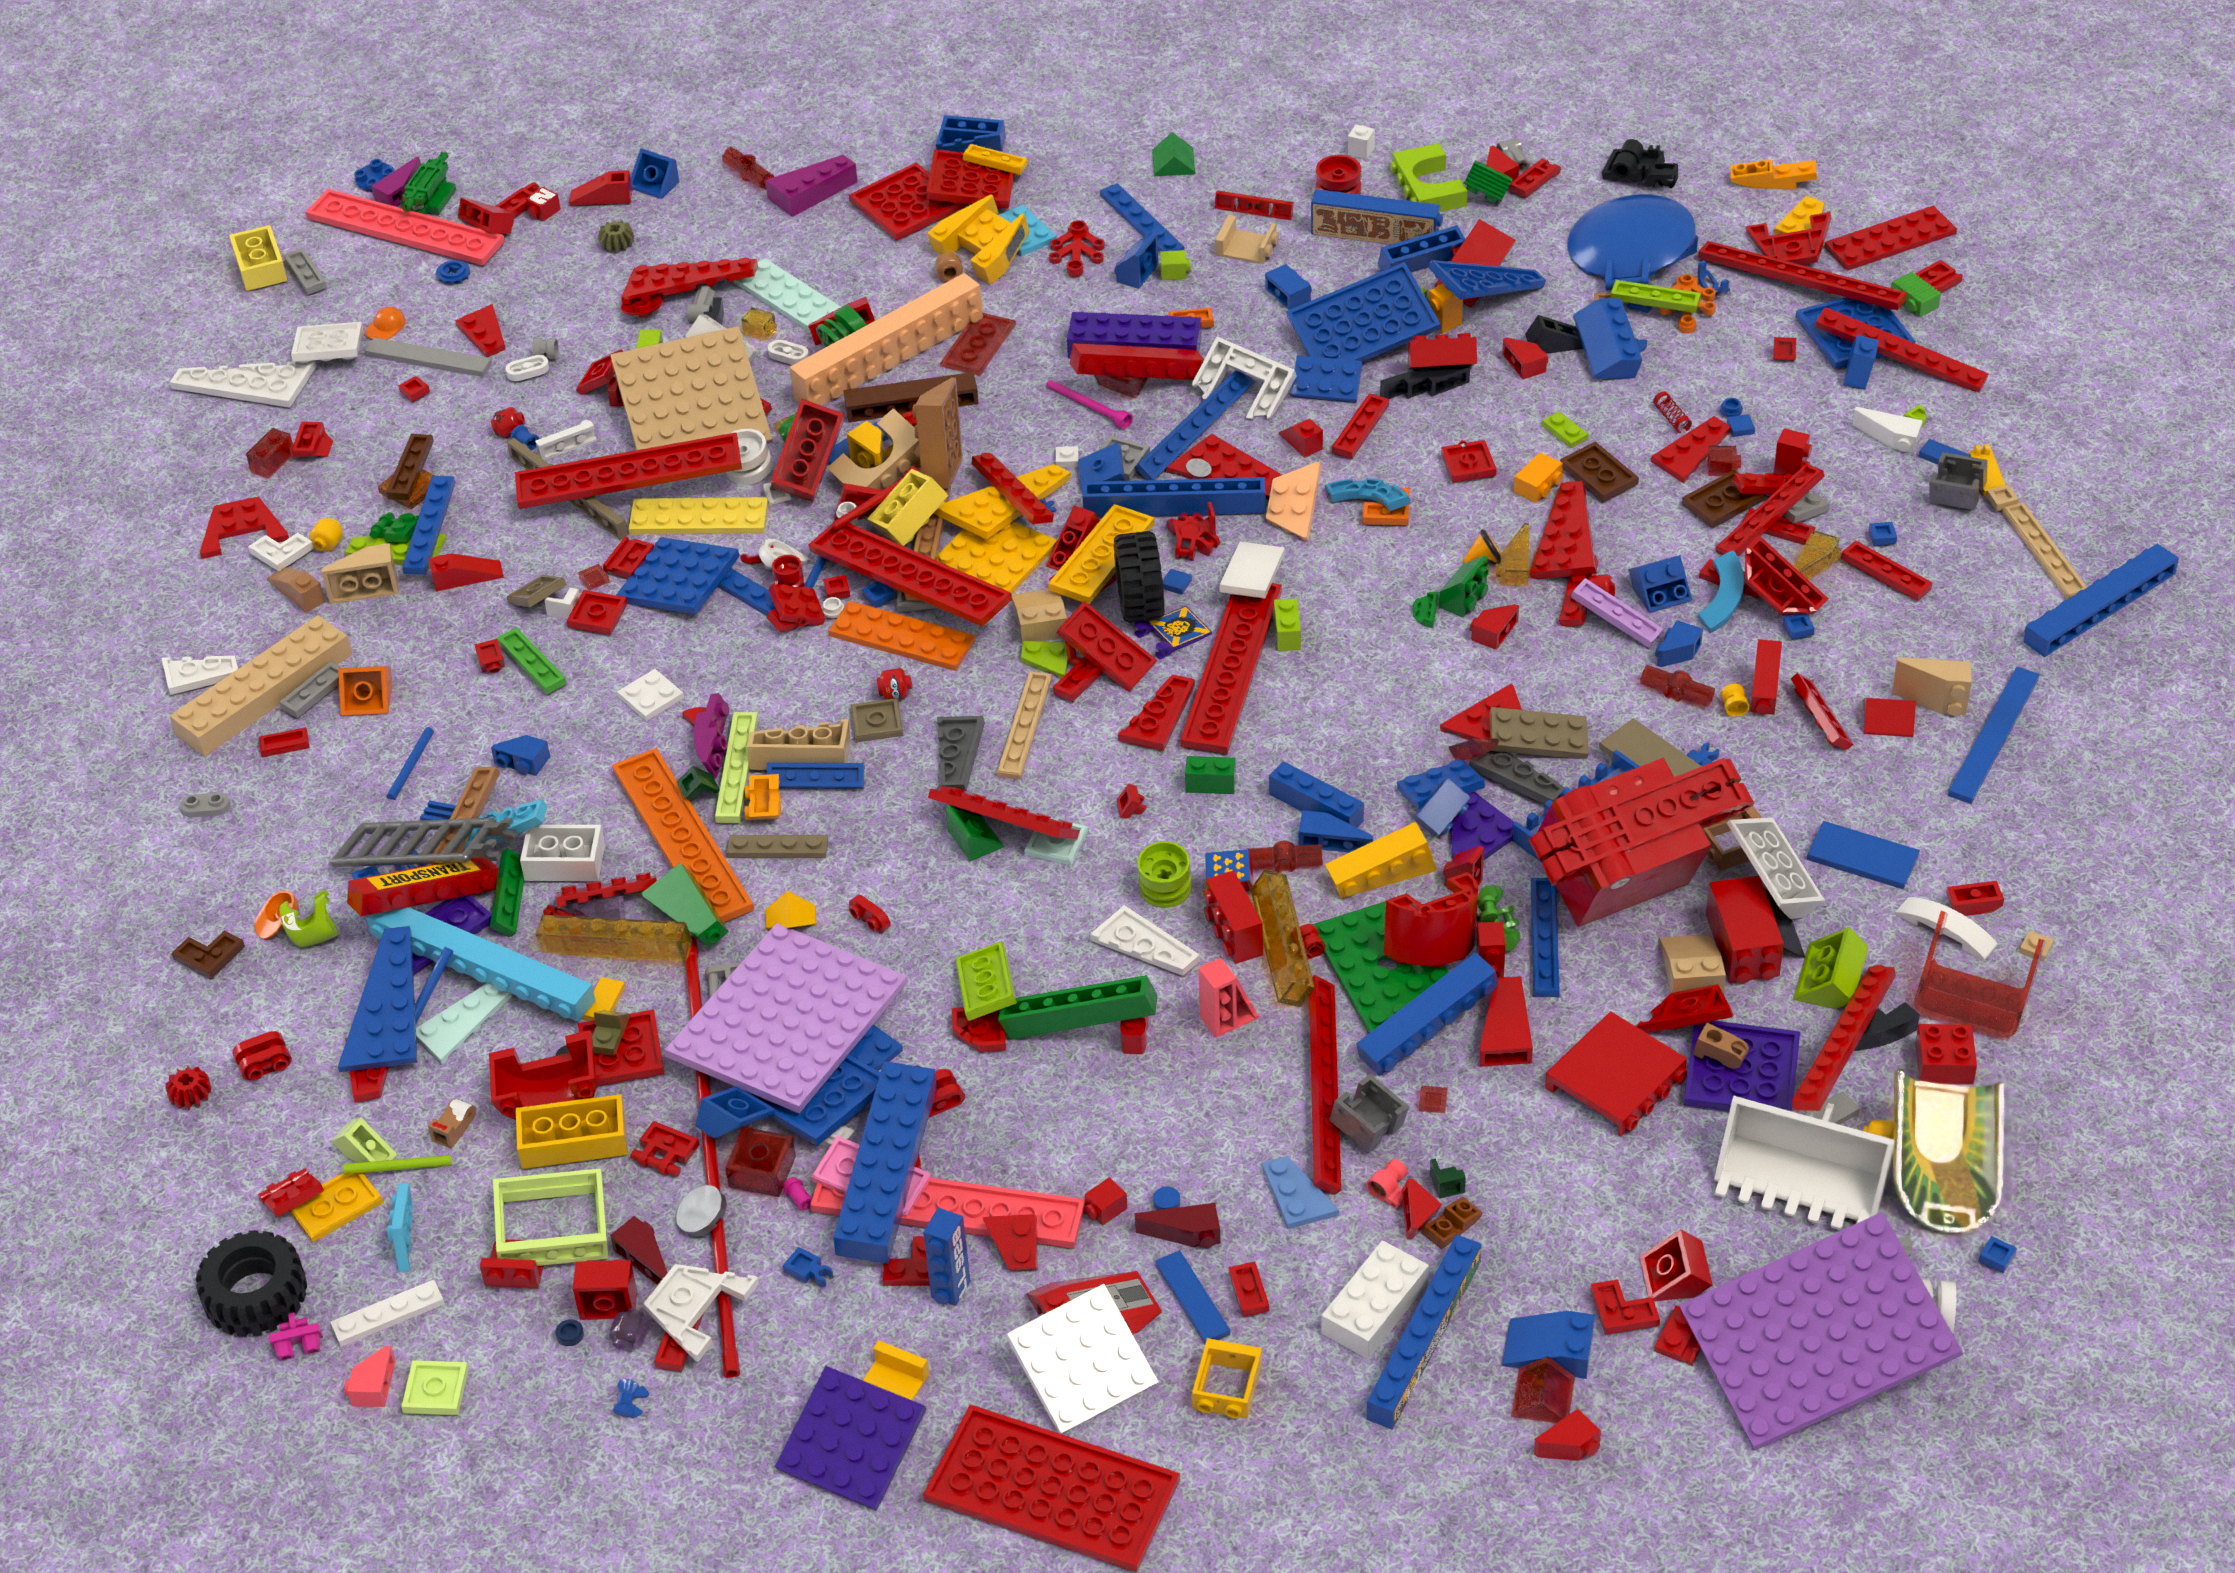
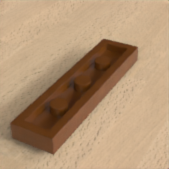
M411 433L387 488V499L410 500L434 443L433 435Z

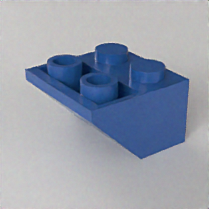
M1681 555L1628 569L1633 589L1649 613L1692 601Z

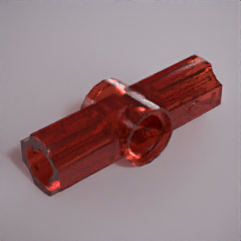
M732 147L727 148L722 155V161L740 173V178L743 181H751L758 187L766 190L765 180L774 177L772 173L756 163V157L753 155H744Z
M1646 665L1640 678V684L1662 691L1666 698L1676 699V702L1685 699L1709 707L1715 695V688L1693 681L1688 673L1681 670L1670 673Z
M1283 840L1275 843L1273 847L1247 848L1253 860V870L1275 869L1278 873H1282V871L1293 872L1296 867L1323 866L1321 844L1294 846L1292 842Z

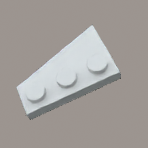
M207 656L203 660H192L191 657H182L180 661H171L170 657L162 658L170 695L217 684L238 669L235 656Z

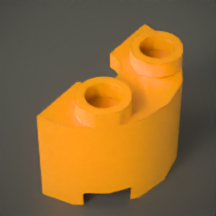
M779 774L749 776V785H745L746 800H750L749 806H745L746 820L780 819L781 796H779Z

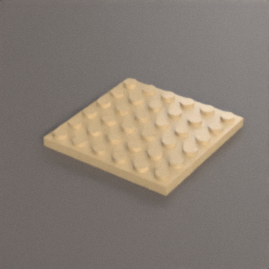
M739 326L610 354L636 450L729 434L740 429L760 431L765 436L766 443L772 442V436Z

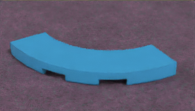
M1350 478L1325 485V489L1333 503L1347 499L1362 498L1377 501L1389 511L1411 504L1409 496L1400 487L1394 484L1391 486L1379 479L1366 478L1365 481H1353Z
M1733 550L1713 560V566L1720 578L1719 590L1714 600L1705 609L1698 612L1699 620L1710 633L1718 630L1732 617L1733 612L1740 605L1743 597V569L1738 556Z

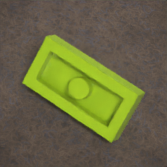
M1560 411L1542 420V426L1570 448L1588 440V433Z

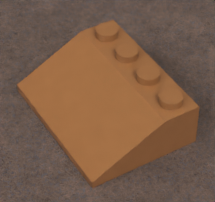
M950 378L922 394L917 403L913 405V417L917 419L915 438H918L919 441L916 455L921 463L919 472L932 477L941 488L948 489L963 459L956 378Z

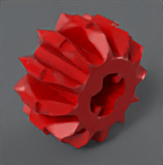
M187 1065L186 1069L182 1071L177 1069V1073L169 1075V1081L165 1083L169 1101L179 1109L186 1106L190 1110L192 1104L200 1107V1100L208 1101V1094L212 1092L208 1075L205 1071L200 1070L198 1066L191 1069Z

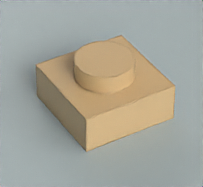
M2009 484L1987 490L1986 497L1996 511L2002 510V507L2018 504L2019 499Z
M2029 930L2019 953L2044 962L2053 946L2054 939Z

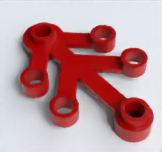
M1082 220L1071 222L1066 234L1050 241L1051 250L1056 251L1049 254V262L1051 264L1061 263L1062 257L1072 252V260L1068 261L1066 265L1067 274L1071 277H1079L1084 272L1083 262L1080 261L1081 252L1091 257V261L1094 264H1100L1104 261L1103 253L1097 252L1105 248L1104 240L1089 233L1088 226ZM1082 238L1092 244V248L1083 243ZM1073 239V242L1063 247L1064 243Z

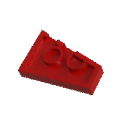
M389 1066L350 1071L355 1103L381 1098Z

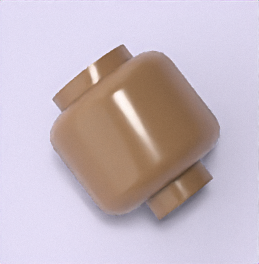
M945 252L939 255L935 261L937 277L946 283L963 274L961 259L952 252Z

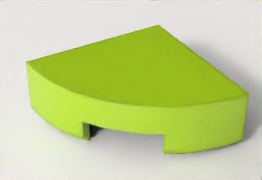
M1920 404L1904 414V417L1922 420V428L1925 426L1927 417L1925 409Z

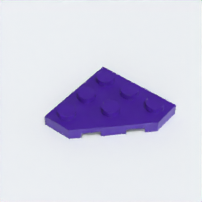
M1471 792L1467 794L1471 797L1467 801L1469 807L1460 817L1456 814L1452 819L1451 857L1454 858L1457 853L1482 846L1484 847L1485 860L1512 841L1513 823L1515 822L1477 793Z

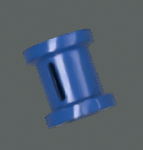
M524 425L516 426L511 432V439L515 438L519 442L526 444L531 451L537 448L535 441L539 440V436L528 432L527 427Z

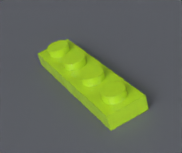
M1616 280L1611 291V298L1643 306L1696 313L1701 300V293Z

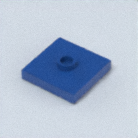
M1118 442L1078 459L1081 491L1083 490V482L1119 481L1125 478L1122 450Z

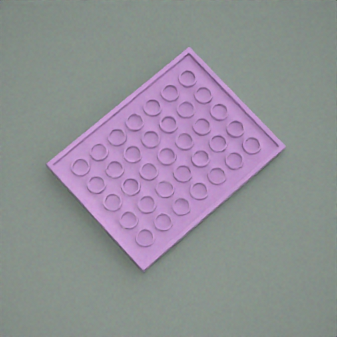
M776 923L666 1047L665 1057L800 1113L905 987L907 976Z

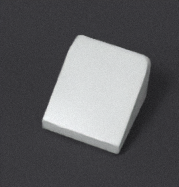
M771 482L763 484V492L768 497L769 505L791 500L790 494L771 488Z

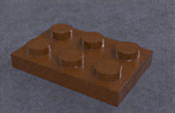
M1596 441L1560 459V462L1563 463L1562 468L1577 481H1583L1585 488L1602 502L1638 485L1639 482L1637 475Z
M1734 469L1682 497V505L1711 528H1714L1764 501L1765 494H1741L1732 482L1734 474L1738 473Z

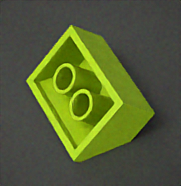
M1850 927L1810 942L1793 999L1831 1009L1847 1006L1858 987L1869 946Z

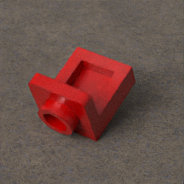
M498 639L474 644L482 672L495 673L500 671L501 667H505Z

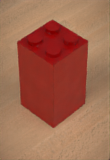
M1760 876L1709 882L1706 917L1715 944L1721 954L1729 983H1746L1750 980H1770L1774 977H1779L1784 942Z

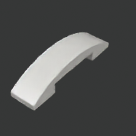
M1908 897L1895 912L1896 916L1916 926L1922 922L1962 943V950L1983 961L1998 944L1971 919L1931 900Z

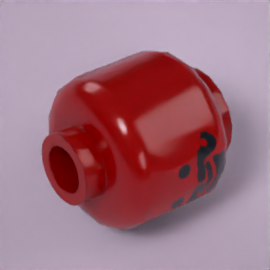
M508 407L495 412L493 419H491L494 433L502 438L511 437V432L516 426L526 424L523 413L518 412L514 407Z

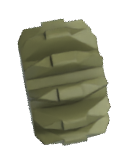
M614 220L611 223L606 222V225L600 226L598 239L603 250L608 249L609 253L616 250L618 253L620 249L626 251L627 247H632L634 232L629 223H624L623 220L619 222Z

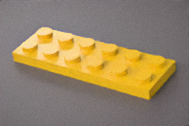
M1114 504L1050 580L1048 590L1090 604L1116 572L1114 538L1118 534L1150 531L1155 525V517Z

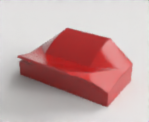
M301 421L291 449L293 457H328L334 440L327 435L323 422Z
M1997 880L1949 886L1946 890L1951 908L1964 916L1992 913L2002 907L2004 903V897Z

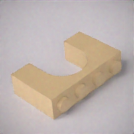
M892 409L877 422L884 435L893 442L892 453L885 462L874 468H861L843 453L827 469L842 486L844 483L884 490L891 486L904 474V471L912 467L919 460L916 455L919 441L918 438H915V428L896 410Z

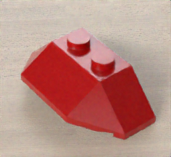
M1760 535L1745 548V583L1780 615L1815 614L1829 599Z

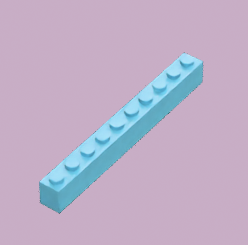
M407 907L366 917L370 933L374 937L381 939L384 929L410 926L412 932V952L414 954L427 957L436 963L443 948L447 947L454 952L446 966L460 974L464 973L474 977L479 982L491 984L500 991L514 994L521 1000H528L543 1009L552 1010L564 1018L579 1021L596 1001L591 983Z

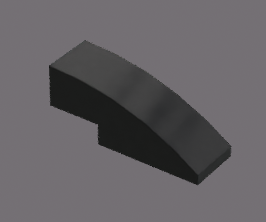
M1906 1002L1888 1014H1885L1878 1008L1854 1051L1877 1048L1910 1035L1918 1029L1920 1014Z

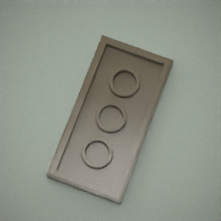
M1634 718L1599 743V749L1613 758V752L1617 749L1639 766L1664 757L1674 777L1702 767Z

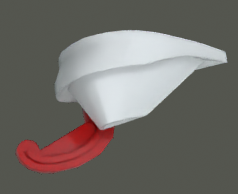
M776 539L765 540L759 548V555L747 557L746 554H742L740 556L741 561L745 564L753 565L763 562L767 570H772L773 561L782 555L797 556L802 564L810 560L799 551Z

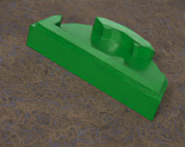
M1428 592L1427 596L1420 599L1417 598L1413 604V617L1425 627L1434 628L1439 592Z

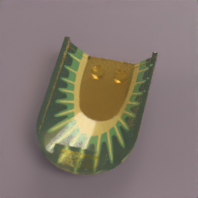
M1901 1068L1894 1072V1140L1896 1142L1893 1160L1894 1185L1904 1208L1913 1218L1926 1227L1943 1233H1964L1984 1224L1996 1211L2003 1189L2004 1082L1986 1086L1962 1087L1917 1081L1904 1074V1069Z

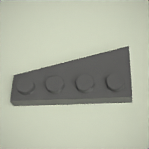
M1490 743L1469 761V766L1480 775L1486 776L1544 805L1548 800L1554 802L1555 799L1560 798L1565 788L1544 772H1536L1534 765L1530 762H1522L1516 757L1517 753L1491 751Z

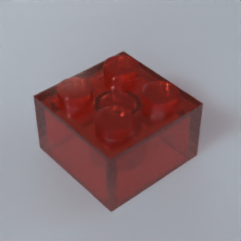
M742 1127L725 1167L729 1188L780 1197L783 1184L787 1180L796 1158L793 1136Z

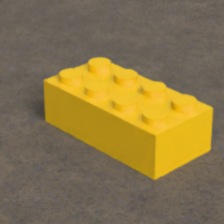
M621 1094L516 1108L517 1151L522 1169L628 1155L626 1113Z

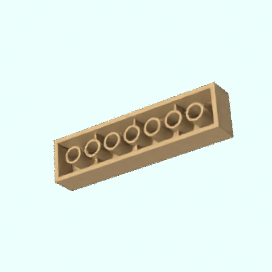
M319 615L315 616L171 714L169 717L175 735L205 757L279 706V702L328 662L338 665L350 657L352 651L348 636Z

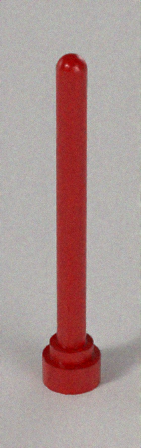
M914 466L910 467L909 469H907L906 471H904V475H902V479L906 476V474H907L911 469L916 470V471H918V472H919V470H918L916 467H914ZM902 479L832 523V528L834 530L840 529L881 503Z

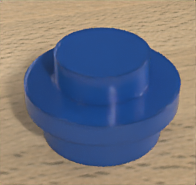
M1727 398L1720 406V412L1726 417L1739 416L1743 411L1741 402L1736 398Z

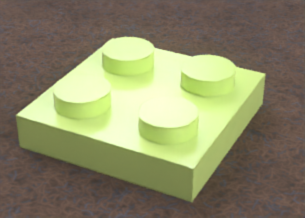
M412 1360L401 1406L403 1413L459 1415L469 1370L467 1362Z

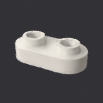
M774 340L768 344V355L773 360L794 365L809 357L808 349L802 345L785 340Z
M543 355L516 360L506 366L507 378L511 381H521L540 376L549 370L548 359Z

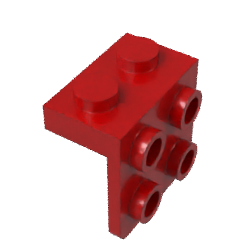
M506 1239V1242L525 1241V1240H508V1239ZM496 1241L493 1244L490 1258H482L480 1263L484 1285L493 1287L538 1289L544 1265L537 1266L536 1260L497 1258Z

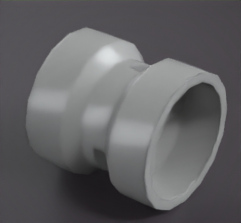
M534 338L532 345L533 356L543 355L549 360L557 359L559 345L556 338H549L547 341L542 338Z

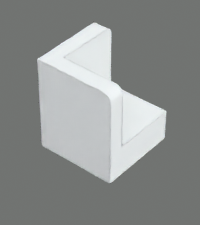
M569 588L564 599L546 597L544 602L547 615L568 619L580 597L579 589Z

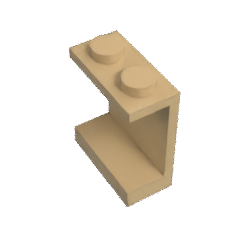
M1228 215L1215 239V255L1264 264L1267 257L1270 258L1272 255L1273 245H1277L1279 240V232H1276V223H1272L1267 234L1264 235L1237 230L1236 216Z

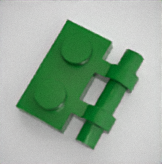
M388 512L383 514L378 522L374 523L369 535L373 539L384 537L385 542L407 543L413 536L419 516H414L412 513H404L395 518L393 513Z

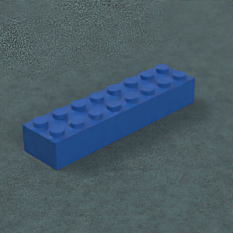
M883 1062L833 1237L836 1256L889 1264L937 1088L935 1069Z

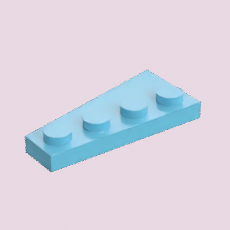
M541 799L520 804L515 810L512 807L504 808L502 813H497L494 810L488 812L485 817L480 814L479 818H494L497 822H501L504 818L512 817L513 823L507 828L517 830V835H520L523 831L532 827H538L543 823L548 805ZM473 828L463 851L481 828ZM488 836L482 844L489 839H496L497 844H500L505 838L502 836Z

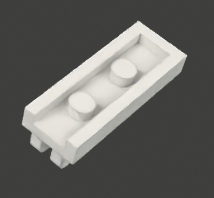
M583 420L580 425L536 440L537 452L543 460H547L597 441L594 435V425L591 421Z

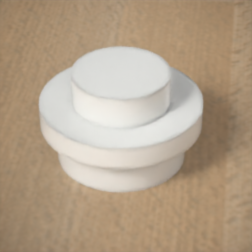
M830 597L823 602L821 608L825 617L837 618L843 610L844 604L840 599Z

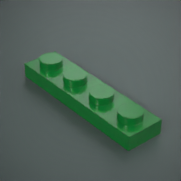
M507 848L501 853L490 927L507 937H512L517 931L524 876L520 863L521 855Z

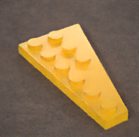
M1051 464L1016 478L1040 500L1046 498L1071 479V472ZM993 485L947 501L933 513L986 540L1022 515Z

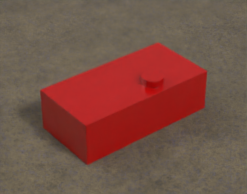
M801 399L771 479V488L814 502L842 428L844 413Z

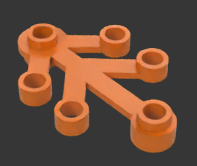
M1683 274L1676 279V285L1671 288L1701 293L1704 301L1700 300L1698 309L1702 310L1705 315L1715 314L1716 304L1711 302L1715 300L1716 291L1713 288L1704 289L1699 286L1697 278L1690 274ZM1659 307V313L1662 315H1669L1673 310ZM1683 311V316L1678 323L1680 332L1690 334L1696 330V320L1692 316V312Z

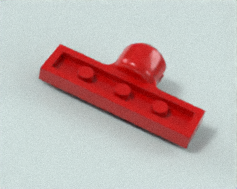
M1595 555V566L1597 568L1599 562ZM1596 573L1569 576L1559 617L1560 625L1564 627L1584 625L1588 608L1571 598V595L1585 578L1615 597V584L1611 581L1612 576L1608 574L1596 575Z

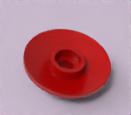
M653 295L649 297V300L644 301L641 300V297L631 299L630 304L621 305V311L624 314L638 315L639 318H645L662 306L663 299L658 295Z

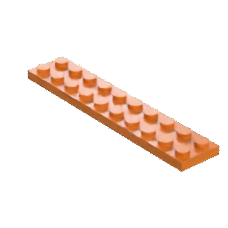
M654 748L613 764L614 774L671 868L673 869L679 863H682L694 875L723 923L753 911V902L689 800L684 798L676 778L658 749Z

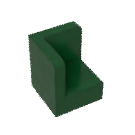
M692 766L676 781L684 798L692 801L704 789L715 794L720 791L713 775L695 766Z
M1436 1158L1430 1160V1176L1439 1199L1465 1193L1466 1177L1463 1169L1457 1170L1456 1167L1440 1169Z

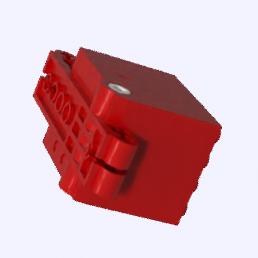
M1663 757L1594 785L1577 788L1563 797L1555 799L1538 832L1530 837L1529 842L1539 861H1543L1541 865L1552 886L1557 887L1575 924L1580 927L1688 885L1711 847L1702 829L1741 814L1750 809L1755 803L1744 783H1739L1741 777L1731 759L1722 758L1674 777Z

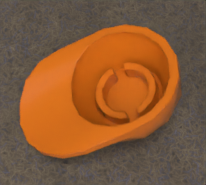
M387 306L380 309L374 316V321L365 331L367 338L372 340L375 337L388 340L395 336L406 324L402 311L396 307Z
M279 891L273 894L264 904L254 925L256 934L260 938L267 940L282 928L279 908L285 901H288L290 908L299 910L298 900L290 891Z

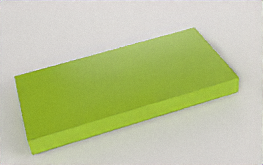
M1003 941L955 958L965 1015L968 1021L1017 1003L1007 951Z

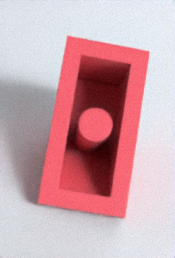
M384 1346L353 1367L350 1379H347L345 1382V1395L349 1396L352 1406L385 1407L396 1361L391 1346Z

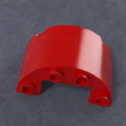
M1468 872L1448 878L1447 888L1454 893L1421 904L1407 893L1386 900L1383 954L1399 964L1408 963L1441 968L1445 964L1463 960L1473 950L1475 945L1478 884L1475 878Z
M591 1030L565 1036L566 1045L570 1053L522 1064L515 1048L489 1053L490 1089L493 1106L502 1115L516 1120V1108L593 1098L596 1092V1078Z

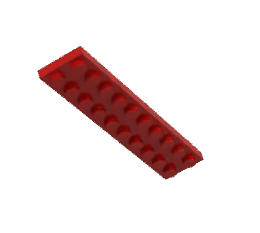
M737 432L515 472L518 508H531L741 470L742 463Z
M850 523L838 530H834L831 524L808 544L809 550L812 553L981 627L1012 601V595L1009 591Z
M1272 583L1265 598L1236 594L1230 595L1180 739L1181 747L1228 754L1274 616V600L1279 599L1282 592L1281 584Z

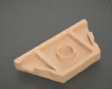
M1315 462L1274 478L1272 481L1266 513L1267 522L1281 527L1288 533L1301 537L1304 541H1308L1322 469L1320 462Z

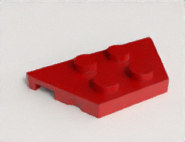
M1507 685L1441 723L1440 730L1444 733L1450 731L1460 734V738L1473 740L1478 744L1486 746L1490 743L1489 712L1491 707L1522 710L1514 685Z
M1719 984L1670 993L1660 1005L1650 1012L1652 1018L1647 1022L1640 1021L1636 1027L1646 1033L1667 1029L1678 1030L1684 1026L1704 1025L1710 1021L1731 1018L1734 1014Z

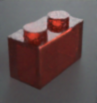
M271 428L246 453L250 472L269 479L292 456L293 442L290 433Z

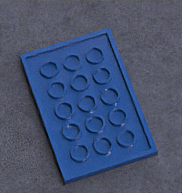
M1405 262L1286 311L1287 318L1308 356L1364 362L1407 344L1408 341L1413 340V336H1426L1441 330L1439 320Z

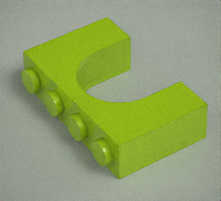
M1440 143L1392 153L1390 171L1392 174H1396L1397 183L1403 187L1405 198H1409L1413 202L1440 205V212L1467 206V189L1461 179L1435 184L1425 183L1417 179L1422 175L1446 170V154Z

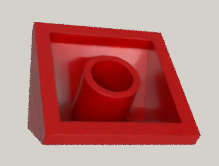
M1864 698V734L1913 737L1916 701Z

